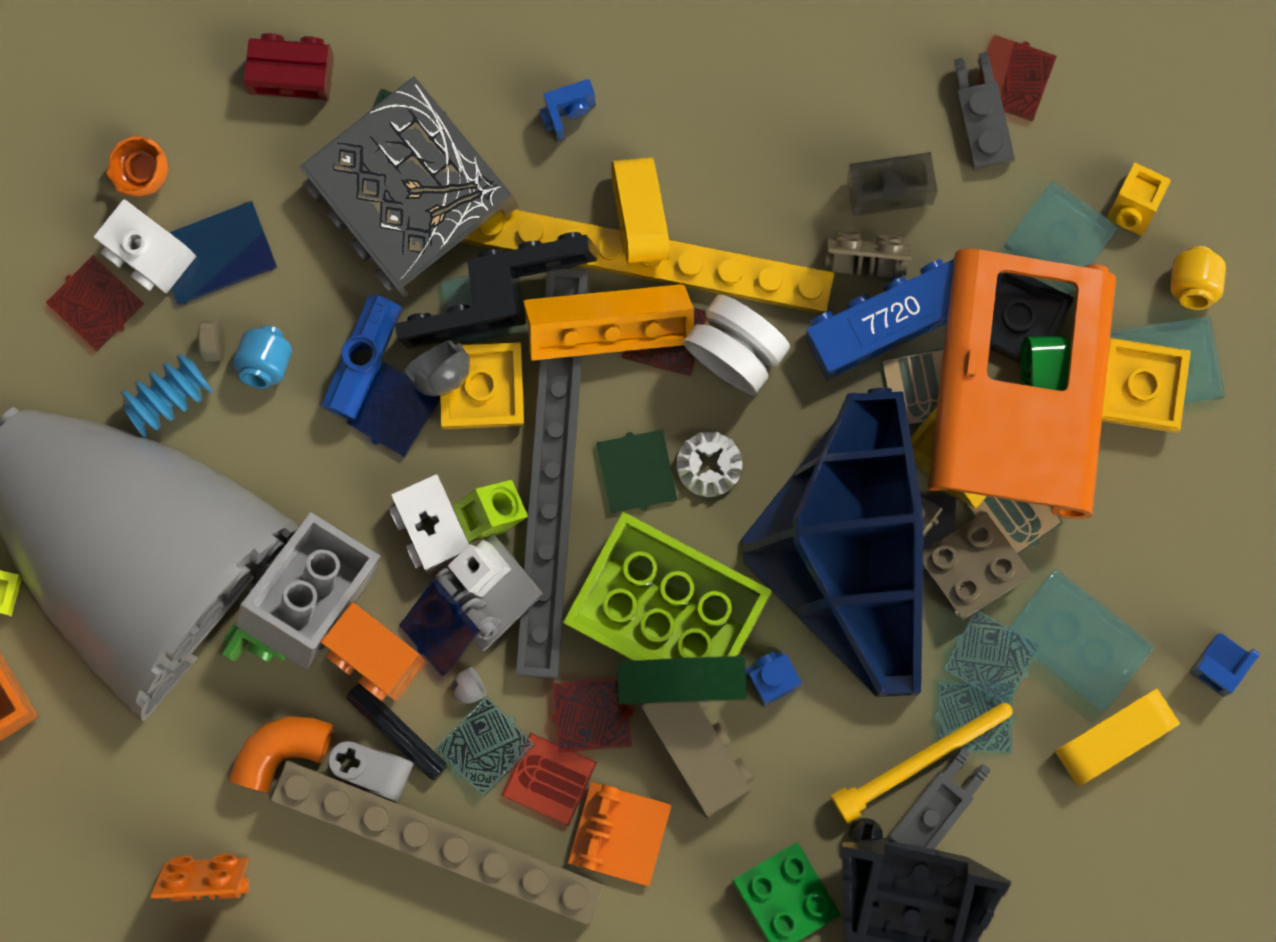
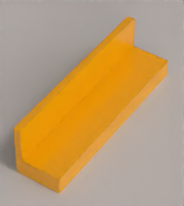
M682 284L524 300V310L528 320L529 354L532 361L684 345L685 338L694 327V307L685 285Z

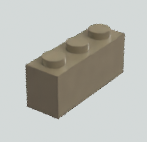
M707 701L646 704L641 707L706 818L750 793L751 789L747 783L752 781L753 778L741 758L733 761L725 747L731 744V741L720 723L717 722L711 725L703 712L709 708Z

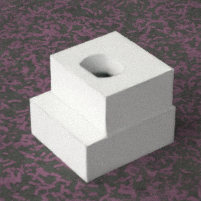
M482 540L477 546L468 545L448 565L464 587L479 597H483L511 570L510 566L492 544L485 540ZM478 562L480 566L475 572L471 568Z

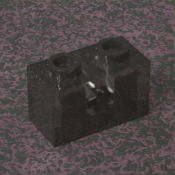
M931 152L849 164L847 183L853 216L933 205L938 190Z

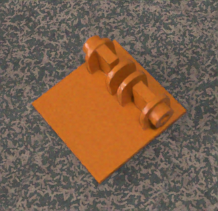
M591 782L568 864L649 887L672 805L622 791L609 785Z
M220 854L207 860H195L191 856L175 857L169 862L164 863L152 890L151 898H171L172 902L192 901L195 896L197 900H203L204 895H209L210 900H215L216 895L219 896V899L240 898L241 894L249 893L248 876H244L249 863V857L237 858L234 854Z

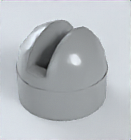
M472 667L460 672L451 683L453 695L461 703L470 704L487 696L481 678Z

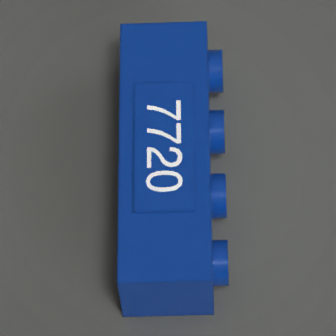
M942 259L935 260L920 269L921 275L908 281L905 277L897 278L883 287L885 292L870 298L868 294L861 295L847 303L848 309L833 316L832 312L829 311L810 321L811 327L806 330L805 339L826 381L947 324L954 259L943 263Z

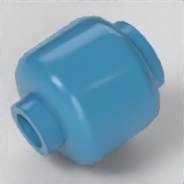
M263 325L260 329H250L244 332L234 357L233 366L243 383L253 388L267 389L270 385H275L283 380L293 349L289 341L283 337L282 331L273 326Z

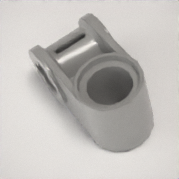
M348 741L335 746L329 756L330 769L337 778L361 787L366 792L399 803L414 764L396 755L381 750L376 751ZM351 751L355 752V758L360 762L359 767H351L348 773H344L343 765L338 762L341 756L348 757Z

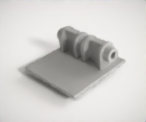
M492 534L486 541L492 544L510 566L511 570L483 597L469 592L448 568L441 570L435 577L438 582L435 592L439 593V597L442 598L445 604L446 602L448 603L452 613L458 620V616L460 617L464 628L466 629V625L468 633L472 634V638L483 651L494 643L543 595L541 590L495 534ZM477 562L471 569L476 572L480 564Z

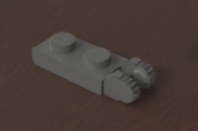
M988 52L978 54V65L983 75L984 84L969 87L968 69L963 57L954 59L960 88L958 90V98L975 170L1015 161L998 82L994 81Z
M963 747L960 748L946 764L943 771H938L887 838L900 843L935 849L974 799L972 795L991 770L986 765L981 764L971 773L963 788L958 786L951 779L964 766L970 754Z

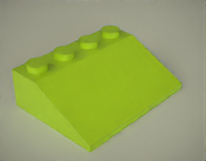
M622 512L563 623L633 661L738 656L766 606L772 590L635 517Z

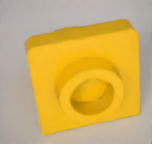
M1134 162L1107 215V220L1137 235H1144L1171 179Z

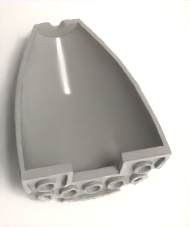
M12 407L0 418V535L18 573L46 618L90 670L135 715L145 722L198 660V657L192 652L246 589L251 592L300 525L255 493L186 453L149 438H144L139 434L93 421L32 409L19 411L16 407Z

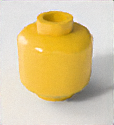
M1195 246L1178 254L1173 260L1171 294L1182 306L1188 309L1203 310L1209 308L1213 303L1219 301L1224 294L1225 261L1210 248L1204 246Z

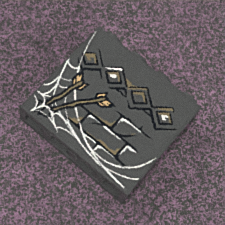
M415 76L299 166L308 177L302 183L317 202L325 198L332 207L326 212L329 218L341 232L345 228H349L356 237L349 243L364 261L372 257L380 267L373 273L388 291L396 287L403 297L408 295L404 288L406 284L501 210L507 217L519 207L510 191Z

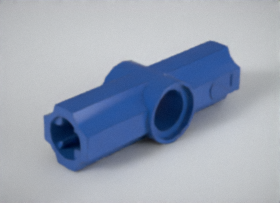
M369 294L351 338L343 345L342 358L321 404L322 408L345 419L356 420L372 380L382 368V357L394 332L395 323H398L403 311L402 306L380 295ZM358 350H371L373 352L372 359L367 364L359 366L352 363L353 355Z

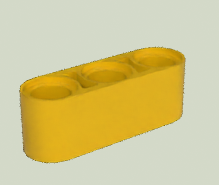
M653 157L612 161V187L627 264L669 260L668 230Z
M1158 688L1058 748L1055 750V753L1075 785L1079 787L1174 729L1180 723Z

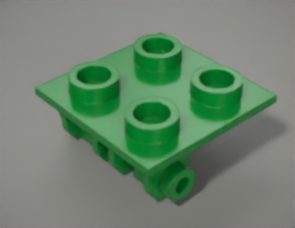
M798 841L732 880L736 887L735 891L739 892L749 909V915L752 914L755 925L759 926L767 942H798L841 915Z

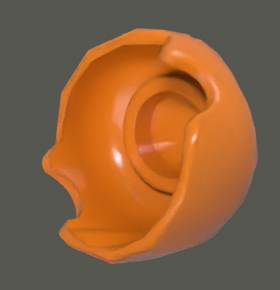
M132 136L118 142L112 150L106 174L117 192L142 198L156 193L166 182L169 172L168 160L165 152L153 139L143 136Z

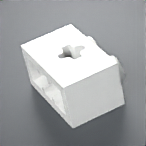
M437 474L391 494L396 506L389 508L398 530L401 531L406 528L413 543L407 545L406 548L415 568L423 566L428 575L448 567L469 545ZM428 517L433 523H437L434 525L436 533L428 536L425 530L419 531L424 528L422 520Z

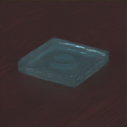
M1052 180L1006 241L1004 248L1016 256L1084 267L1093 264L1119 227ZM1051 280L1069 294L1075 288L1070 283Z

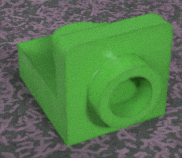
M236 623L229 629L222 643L226 647L222 655L234 662L238 660L248 641L252 643L248 651L269 663L274 656L282 661L286 659L280 653L238 628Z

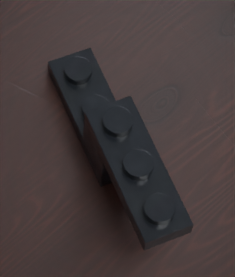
M569 232L558 236L557 241L542 244L541 241H527L519 244L518 249L503 252L499 249H490L479 253L478 258L467 260L474 307L460 304L448 307L446 313L431 316L430 313L412 314L407 317V321L395 323L397 340L410 349L525 325L519 278L597 261L595 245L587 234L582 235L579 232Z

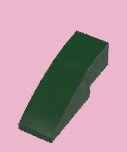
M745 656L618 662L619 705L746 700Z

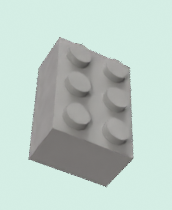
M310 512L242 602L236 626L303 669L308 670L325 646L321 643L323 638L351 603L357 602L373 580L381 556Z

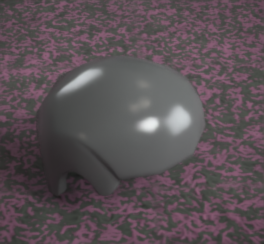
M449 340L418 356L406 366L404 372L413 386L422 394L427 396H443L459 388L469 374L470 357L460 343L455 345Z

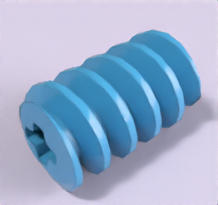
M181 353L176 355L179 368L176 369L167 362L162 364L165 373L164 378L153 371L149 373L150 387H147L139 380L136 381L135 386L138 395L133 396L125 389L121 391L124 402L122 406L144 438H147L146 423L155 430L161 428L160 414L170 421L175 419L172 406L175 405L180 410L186 412L189 409L187 396L199 403L202 401L201 387L212 394L214 393L193 360L188 359Z

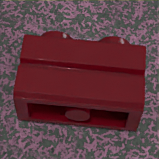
M274 33L261 34L260 39H248L244 85L249 94L329 100L334 61L330 44H324L323 39L313 36L301 37L300 42L284 41L285 38Z

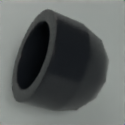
M858 819L849 829V841H861L865 824L873 826L869 840L883 838L882 828L873 819Z

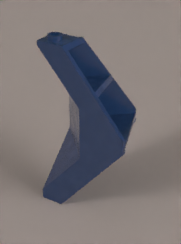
M873 388L867 390V393H849L846 395L833 425L743 536L744 564L772 590L875 697L914 696L922 692L924 544L922 501L903 391L892 392L891 388Z

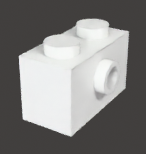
M123 199L94 235V238L104 246L100 254L118 268L123 263H126L134 269L130 276L148 291L155 285L167 294L196 257L185 244L125 199Z

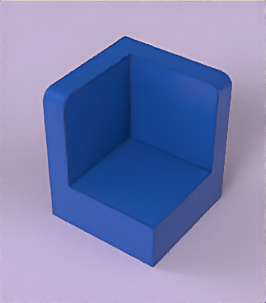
M1219 633L1190 670V673L1222 697L1233 693L1260 656V653L1255 649L1246 651L1227 636Z

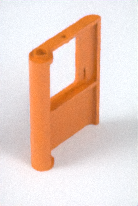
M962 249L955 252L928 490H953L1051 506V513L1063 518L1086 519L1092 517L1116 276L1110 273L1106 266L1090 264L1081 267L981 249ZM1005 272L1065 282L1075 286L1076 301L1066 390L1057 391L997 381L988 376L987 365L997 276L999 273Z

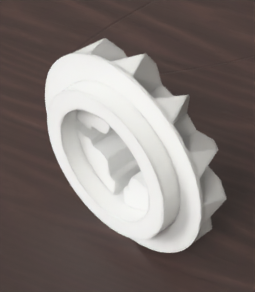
M717 431L699 432L689 440H686L677 455V472L683 485L694 494L703 497H716L727 493L738 482L742 472V456L732 439ZM721 451L717 466L723 475L721 476L718 472L715 473L712 470H708L698 477L697 474L702 467V461L697 452L711 457Z

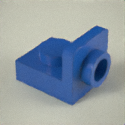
M590 79L543 93L545 107L539 109L546 132L554 130L557 141L564 140V128L560 117L567 115V118H577L588 113L590 107L596 106L595 93Z

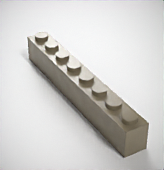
M286 761L271 798L273 802L586 925H590L605 885L289 761Z

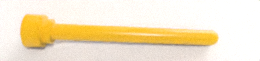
M1000 703L860 788L856 789L855 786L848 790L845 787L830 795L835 807L848 825L862 816L861 811L867 808L866 803L1011 717L1013 709L1008 703Z

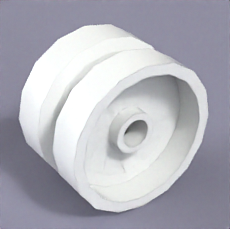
M717 295L705 311V316L710 325L696 324L685 338L684 346L701 364L722 380L749 395H757L769 377L764 365L778 366L790 350V344L773 325L749 307L728 296Z

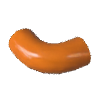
M287 716L265 723L246 739L234 762L229 782L269 793L275 771L283 761L290 758H301L322 764L331 743L334 724L316 718Z

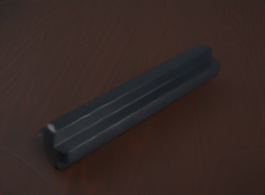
M359 683L349 691L346 696L347 700L429 779L436 780L447 768V763L391 709Z

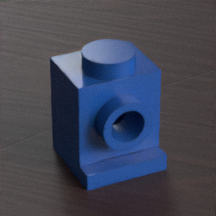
M781 650L761 657L754 661L752 666L745 669V674L763 707L799 689L802 685L787 654L783 655Z

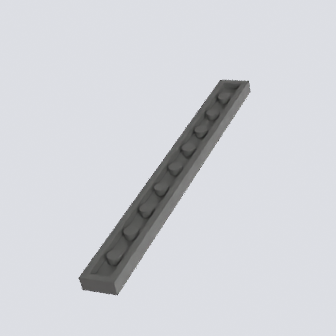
M557 269L548 271L545 298L587 294L588 270ZM582 356L540 360L524 571L541 590L543 595L520 616L516 676L550 679H558Z

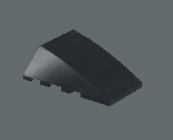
M886 838L842 843L845 942H978L983 931L988 928L994 917V911L1002 896L1006 895L1011 881L969 857L922 846L900 843Z

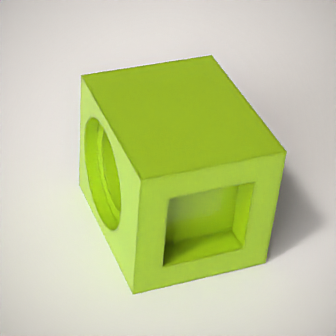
M512 480L476 488L452 505L468 543L490 537L492 534L505 533L528 517Z

